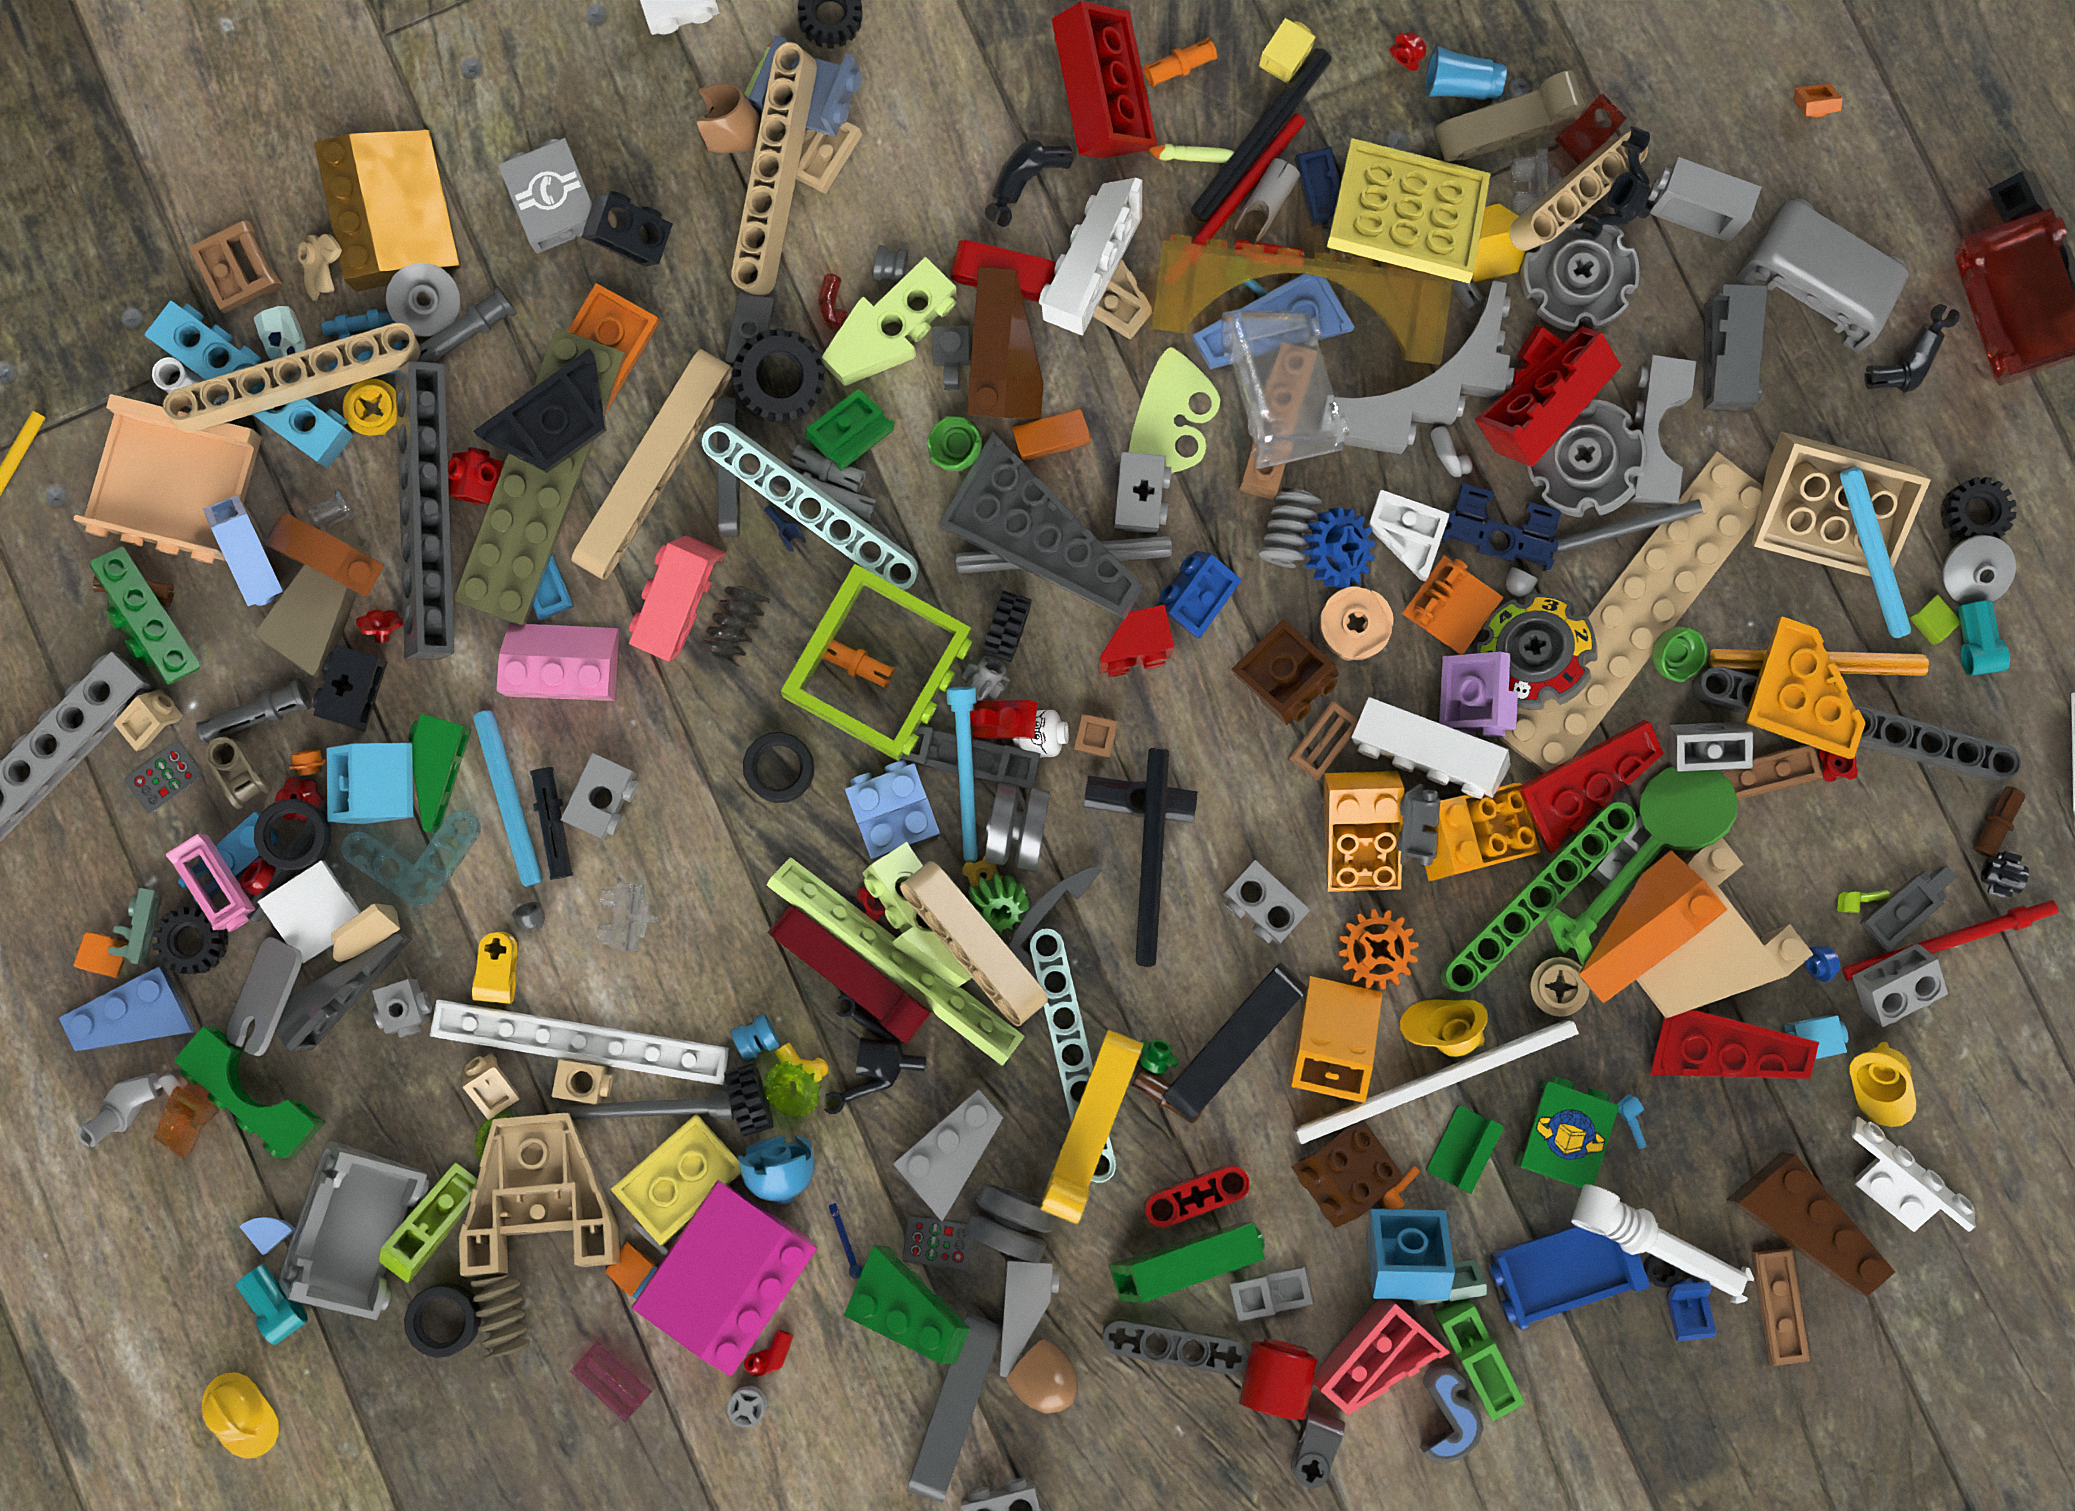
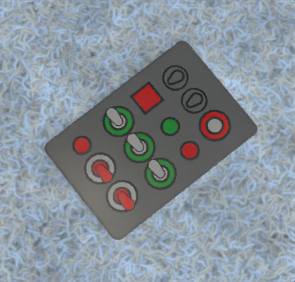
M175 741L128 775L124 780L147 813L150 814L199 779L202 773L179 741Z
M909 1216L902 1259L905 1262L968 1270L973 1238L963 1233L966 1227L964 1223L942 1222L936 1219Z

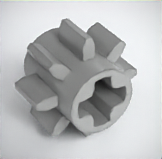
M975 656L961 675L963 679L967 680L965 686L976 687V699L980 701H986L990 697L997 700L1010 682V679L1004 676L1006 673L1005 665L993 656H984L981 660Z

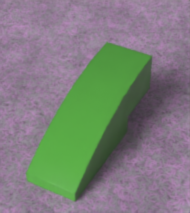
M1469 1299L1456 1300L1444 1305L1442 1309L1432 1312L1492 1422L1524 1405L1525 1402L1495 1342L1489 1336L1472 1302Z

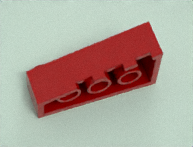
M1581 327L1474 420L1494 452L1533 467L1619 370L1621 364L1602 332Z

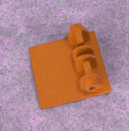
M1444 555L1402 614L1453 651L1463 655L1504 597L1467 572L1468 566L1459 559H1455L1453 562Z

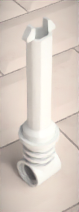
M1584 1184L1571 1219L1573 1224L1620 1243L1622 1250L1631 1255L1647 1251L1705 1282H1710V1285L1732 1295L1730 1301L1732 1303L1739 1304L1747 1301L1748 1298L1742 1295L1747 1280L1754 1281L1750 1268L1742 1266L1740 1271L1658 1228L1655 1217L1650 1211L1645 1209L1635 1210L1620 1202V1197L1597 1186Z

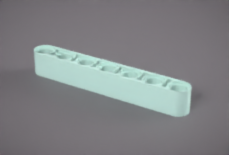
M728 423L716 424L704 433L702 447L709 457L854 562L902 590L908 589L914 584L919 566L912 555L744 433ZM716 431H722L729 437L730 446L727 450H719L714 446L712 437ZM752 453L759 458V471L750 472L744 468L742 459L745 454ZM781 475L789 480L791 484L789 493L780 494L773 488L772 481L775 476ZM808 497L817 499L821 506L820 514L815 516L807 514L802 507L803 500ZM838 519L847 521L851 527V534L847 537L837 536L832 529L833 521ZM867 541L877 543L880 546L881 555L875 559L866 557L862 551V544ZM896 563L906 564L910 568L911 576L906 580L895 578L891 571L892 566Z
M1042 929L1032 936L1030 951L1038 983L1048 998L1047 1003L1044 1005V1010L1072 1122L1079 1102L1071 1097V1087L1077 1081L1087 1082L1093 1065L1063 940L1056 931ZM1044 935L1052 936L1057 942L1056 952L1047 957L1040 955L1036 950L1037 940ZM1052 971L1062 973L1066 979L1065 988L1059 993L1049 992L1044 985L1046 975ZM1061 1007L1069 1008L1074 1014V1023L1068 1029H1060L1053 1022L1054 1012ZM1069 1044L1079 1045L1083 1051L1082 1061L1077 1065H1068L1062 1059V1051ZM1108 1136L1101 1154L1109 1160L1108 1170L1101 1175L1093 1174L1091 1179L1093 1182L1103 1183L1114 1175L1116 1162L1110 1136Z

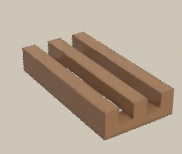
M1332 701L1288 760L1299 766V769L1303 772H1307L1315 781H1318L1352 737L1359 720ZM1333 712L1337 713L1339 717L1305 761L1300 758V755ZM1346 720L1351 725L1316 770L1311 766Z

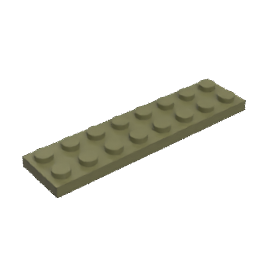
M555 328L533 388L590 349L596 358L605 414L626 354L620 350ZM595 439L548 473L508 453L453 601L525 627Z

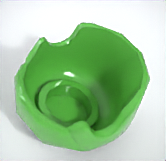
M947 416L937 422L926 439L930 460L947 471H962L972 466L979 458L982 449V439L977 426L962 416Z
M1678 626L1661 633L1654 642L1651 657L1654 667L1662 676L1673 681L1685 682L1688 678L1696 675L1704 666L1708 649L1702 634L1694 629Z

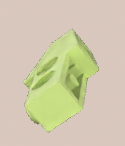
M924 257L875 306L864 297L858 301L822 355L825 367L846 386L914 359L916 357L915 347L910 342L912 340L915 342L920 341L931 328L929 324L938 315L944 317L956 305L954 299L957 298L956 286L930 260ZM915 298H923L928 302V305L920 311L912 310L908 306ZM894 322L902 326L900 333L895 336H889L883 332L884 327L889 323Z
M905 842L871 864L862 873L865 877V886L870 894L875 898L878 897L886 908L885 915L890 924L896 929L899 928L902 932L892 944L953 987L958 988L972 977L930 927L925 929L919 926L916 921V910L906 898L901 897L896 892L895 883H903L923 866L909 844Z

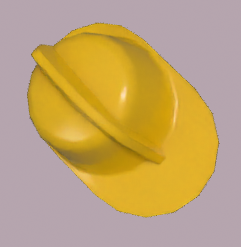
M1423 1000L1413 1004L1403 1013L1400 1019V1031L1404 1038L1413 1044L1436 1046L1442 1053L1448 1056L1459 1057L1472 1052L1476 1047L1484 1045L1483 1030L1488 1021V1014L1483 1004L1475 1000Z
M1881 1042L1878 1047L1854 1057L1850 1064V1076L1857 1104L1863 1114L1871 1121L1887 1127L1903 1126L1909 1122L1916 1112V1096L1911 1077V1065L1907 1057L1901 1052L1889 1048L1887 1042Z
M238 1372L224 1373L210 1382L202 1397V1412L206 1426L233 1455L242 1458H257L267 1453L276 1443L279 1434V1420L274 1409L262 1395L256 1384L248 1376Z

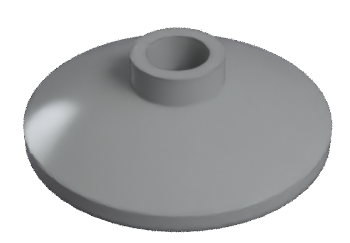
M414 263L403 267L392 277L386 291V305L395 323L406 324L412 329L414 335L433 336L455 321L460 309V293L453 278L442 268L429 263ZM420 292H426L430 295L431 302L429 305L423 306L418 303L417 295Z
M1977 535L1963 540L1952 549L1944 562L1942 580L1947 593L1957 602L1964 605L1979 601L1997 600L2008 590L2016 572L2014 553L2004 541L1994 536ZM1989 569L1987 576L1980 580V574L1984 570Z

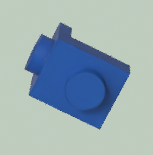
M1684 1279L1678 1281L1671 1288L1667 1296V1303L1676 1341L1714 1338L1717 1332L1708 1295L1712 1290L1710 1282L1698 1283L1697 1279Z

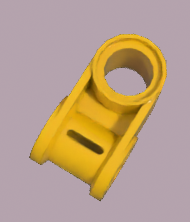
M504 931L489 933L480 941L477 968L473 979V1000L506 1004L513 1003L517 982L516 966L519 948L518 942L512 934ZM500 939V945L506 946V953L499 954L498 956L496 951H491V945L498 943Z

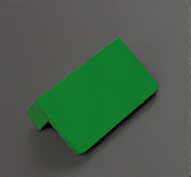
M1457 1106L1430 1159L1426 1171L1472 1194L1504 1126L1493 1120L1486 1119L1463 1106Z

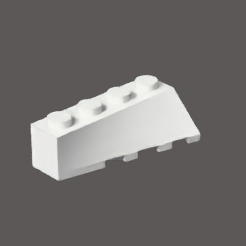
M1130 178L1104 183L1097 196L1091 195L1085 208L1084 215L1086 217L1082 225L1077 224L1072 231L1069 241L1071 246L1067 254H1061L1057 260L1054 270L1056 276L1052 284L1047 283L1041 292L1039 304L1042 305L1044 321L1083 336L1109 281H1111L1142 219L1141 179Z
M1368 697L1352 735L1354 744L1358 746L1357 751L1374 759H1378L1379 755L1393 759L1392 765L1408 772H1412L1414 768L1427 772L1426 777L1431 781L1441 785H1447L1449 781L1463 786L1462 792L1482 799L1483 795L1493 798L1511 765L1509 751L1506 748Z

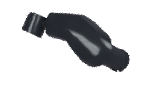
M1037 139L1023 142L1001 168L992 193L997 202L991 203L986 207V218L993 222L1000 211L997 224L1001 227L1008 226L1012 220V213L1006 207L1007 203H1017L1027 181L1036 176L1042 168L1069 169L1072 165L1073 157L1064 156L1065 154H1072L1071 147L1069 145L1043 146Z
M1943 304L1934 306L1930 313L1933 323L1931 325L1923 323L1905 349L1897 365L1866 367V371L1871 372L1864 375L1866 387L1868 389L1898 387L1899 390L1905 393L1918 388L1928 374L1945 337L1941 329L1956 325L1960 317L1959 311L1955 309L1950 310L1947 317L1942 320V315L1946 311L1947 306Z

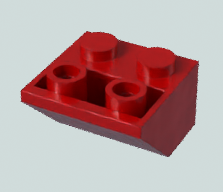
M1165 605L1129 612L1100 655L1098 663L1099 674L1108 672L1109 677H1116L1130 673L1129 668L1132 666L1143 664L1144 669H1153L1166 665L1165 661L1171 658L1174 643Z

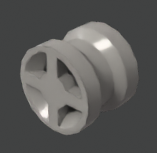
M745 1385L738 1388L727 1404V1413L730 1420L742 1428L756 1425L767 1410V1397L761 1388L754 1385Z

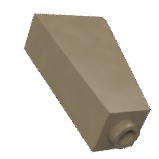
M333 527L328 531L327 534L352 546V548L365 555L371 556V553L361 547L365 540L348 528H346L343 534ZM304 565L253 635L312 676L324 681L326 677L324 673L326 658L329 653L334 652L335 646L339 645L357 592Z

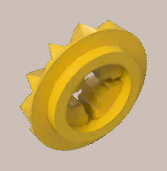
M366 379L353 385L343 400V415L348 421L347 424L355 432L368 437L385 435L386 431L397 426L395 389L387 382L379 379ZM365 400L367 403L375 404L379 400L378 407L384 415L381 417L372 413L369 417H366L368 410L361 401Z

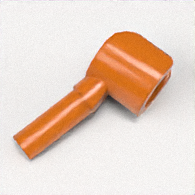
M1413 1165L1401 1181L1379 1199L1383 1209H1400L1405 1205L1399 1194L1420 1173L1416 1166Z

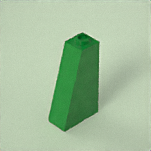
M1254 1222L1238 1223L1117 1261L1108 1266L1119 1301L1144 1303L1264 1260L1265 1256L1262 1249L1265 1248V1242L1261 1231L1257 1227L1255 1228Z

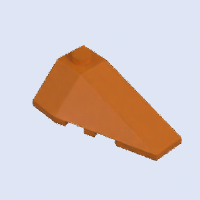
M1669 851L1640 875L1635 883V887L1624 904L1619 908L1616 917L1604 936L1600 938L1578 975L1604 1004L1701 932L1728 909L1699 875L1674 852Z

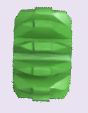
M994 871L990 880L980 876V886H969L968 893L970 897L967 899L999 937L1003 929L1008 928L1014 932V923L1022 922L1026 916L1025 911L1029 910V901L1027 896H1025L1026 891L1020 881L1015 882L1014 877L1009 873L1000 878L999 874Z

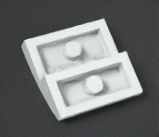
M322 860L257 901L285 942L301 951L303 964L333 946L334 942L331 939V933L361 913L350 894L343 890L326 862Z

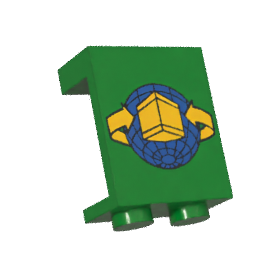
M1553 1076L1552 1082L1540 1080L1538 1087L1544 1089L1525 1150L1524 1152L1517 1151L1513 1165L1579 1188H1583L1584 1184L1594 1186L1619 1105L1609 1102L1611 1095L1589 1088L1587 1094L1573 1090L1574 1082L1557 1076Z

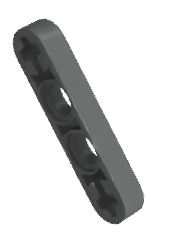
M718 397L717 424L728 423L739 430L737 397ZM717 431V449L727 450L730 446L729 437L726 433ZM717 462L720 537L739 536L740 478Z
M1114 1319L1108 1322L1102 1332L1105 1348L1110 1353L1118 1356L1228 1375L1241 1372L1248 1360L1243 1344L1229 1337L1125 1319ZM1117 1327H1123L1125 1335L1136 1337L1135 1330H1143L1139 1338L1140 1351H1133L1135 1344L1130 1341H1122L1121 1347L1114 1346V1340L1108 1338L1109 1333H1116ZM1160 1333L1166 1337L1167 1346L1163 1352L1153 1354L1146 1349L1145 1342L1150 1334ZM1196 1339L1203 1344L1204 1352L1199 1359L1189 1360L1183 1355L1182 1348L1188 1340ZM1209 1343H1217L1214 1349L1218 1352H1227L1229 1346H1233L1236 1354L1240 1355V1359L1233 1360L1232 1366H1226V1361L1222 1357L1213 1356L1214 1364H1208L1207 1361L1210 1357Z

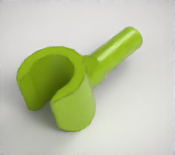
M1888 890L1869 893L1841 892L1838 895L1837 911L1860 913L1861 902L1888 899L1890 893Z

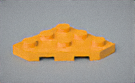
M1783 616L1777 618L1744 723L1847 759L1854 758L1866 722L1859 709H1855L1846 691L1848 687L1835 662H1831L1822 644L1824 641L1818 629Z

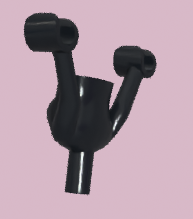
M1631 126L1629 140L1627 142L1623 141L1621 146L1628 150V167L1630 172L1621 174L1615 180L1608 193L1607 203L1611 208H1614L1615 214L1603 213L1592 216L1584 213V223L1580 229H1575L1576 234L1595 240L1600 235L1603 225L1623 226L1627 225L1629 221L1634 220L1637 216L1646 218L1650 214L1651 208L1646 204L1651 191L1649 178L1643 170L1638 153H1642L1649 144V132Z
M841 995L838 999H848L852 1004L851 1010L848 1013L836 1012V1014L841 1017L850 1016L871 1033L883 1038L879 1040L860 1038L856 1076H869L879 1080L863 1083L842 1093L837 1091L827 1093V1096H836L840 1100L838 1109H824L829 1114L839 1113L844 1108V1105L852 1100L892 1087L901 1069L925 1072L926 1057L903 1054L900 1039L880 1023L857 1008L856 1001L848 995Z

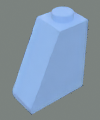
M238 495L203 508L212 532L247 605L256 604L261 606L275 600L276 595L283 592Z

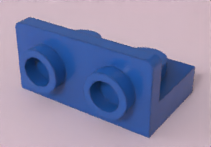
M1195 551L1183 561L1180 567L1181 572L1173 583L1168 584L1162 590L1159 596L1160 601L1156 606L1165 605L1169 617L1193 637L1201 638L1242 579L1212 554Z

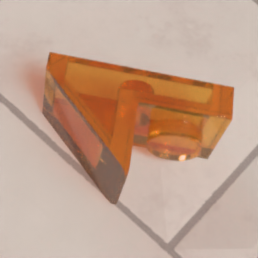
M176 1086L172 1090L153 1138L184 1159L193 1151L203 1126L215 1117L220 1109L193 1090Z

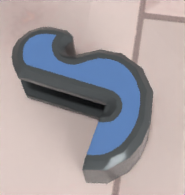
M1435 1364L1426 1371L1423 1384L1450 1427L1422 1443L1419 1448L1431 1460L1449 1463L1467 1456L1479 1444L1484 1428L1480 1412L1468 1399L1457 1394L1458 1390L1466 1388V1382L1462 1376L1449 1365Z

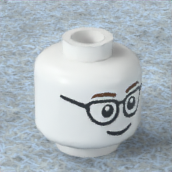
M1037 710L1034 739H1013L1016 748L1041 753L1040 757L1057 756L1061 751L1062 744H1067L1069 741L1067 722H1061V718L1055 710Z

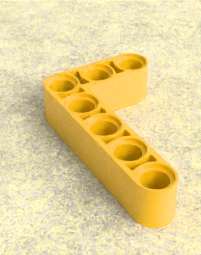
M1108 1029L1040 1203L1041 1210L1078 1224L1089 1197L1091 1179L1143 1047L1142 1042Z

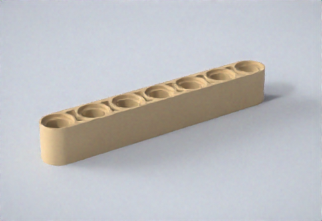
M793 42L780 45L773 56L732 266V280L735 285L751 295L762 297L768 295L776 283L817 73L815 59ZM800 58L798 65L791 70L792 63ZM793 94L791 101L784 105L788 95ZM786 129L784 137L777 141L779 133ZM779 164L776 174L770 177L773 167ZM772 200L771 207L763 213L765 204ZM765 235L763 244L756 248L758 239ZM758 270L756 280L750 284L751 275Z
M393 323L175 389L165 397L163 409L179 430L187 433L196 432L398 370L406 362H416L419 359L421 353L420 345L409 326L402 323ZM400 340L409 341L406 348L402 350L393 349L396 342ZM362 352H373L370 359L366 361L357 360ZM337 362L334 370L330 372L322 371L326 363ZM302 373L298 381L294 383L286 382L290 374ZM265 384L264 389L260 393L250 394L251 388L254 385ZM229 395L225 403L214 405V401L218 396ZM192 406L189 414L177 416L182 407Z
M703 349L698 350L575 548L571 559L573 563L602 580H606L610 576L715 406L718 397L721 396L732 376V366Z

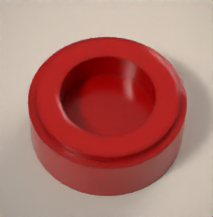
M262 857L255 859L245 869L241 877V888L253 896L260 894L270 883L275 872V866L267 863Z

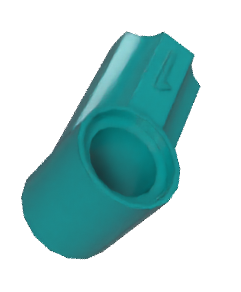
M1979 601L1957 607L1964 640L1960 658L1965 674L1967 676L2007 671L2010 665V653L2006 642L1999 637L1993 601Z
M262 1264L250 1271L235 1284L257 1315L256 1324L258 1329L271 1344L277 1345L308 1322V1316L303 1306L297 1301L288 1300L266 1264Z

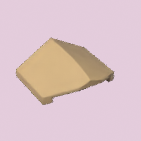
M374 903L332 932L331 939L334 942L333 958L338 962H342L356 957L398 931L400 925L397 911L393 905Z

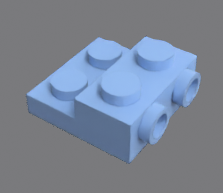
M905 760L892 763L884 767L886 774L872 778L871 773L862 774L850 780L852 786L845 789L871 860L890 853L905 842L911 846L940 835L914 763L908 766Z

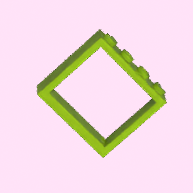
M854 564L781 689L782 696L899 761L903 753L909 756L912 749L916 746L919 736L915 732L920 723L928 724L938 706L933 700L939 690L946 692V689L949 688L956 673L951 669L957 658L962 660L966 658L974 642L969 639L971 627ZM864 586L954 634L895 740L886 737L804 691Z

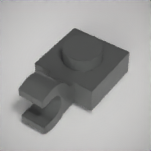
M932 327L933 366H944V390H959V365H969V327Z

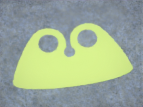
M1169 347L1165 350L1151 374L1137 413L1129 445L1130 453L1165 456V466L1171 467V473L1195 466L1202 460L1206 452V441L1203 434L1196 428L1188 425L1176 426L1174 423L1175 416L1180 414L1184 415L1188 421L1205 423L1217 414L1220 406V397L1212 382L1193 362L1174 348ZM1197 392H1204L1211 398L1212 402L1210 410L1202 415L1195 414L1189 407L1190 397ZM1190 435L1197 440L1198 450L1195 455L1187 458L1180 456L1176 452L1175 443L1179 437Z

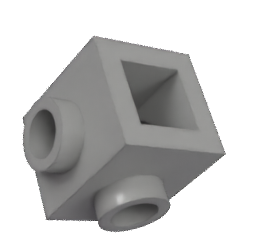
M406 979L372 991L377 1007L373 1008L374 1018L380 1029L384 1028L385 1034L398 1033L399 1038H404L421 1032L419 1025L430 1022L428 1013L432 1012L431 1003L425 991L421 992L417 979Z

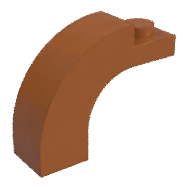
M284 512L280 513L264 542V545L318 571L365 597L369 595L385 566L352 548V546Z

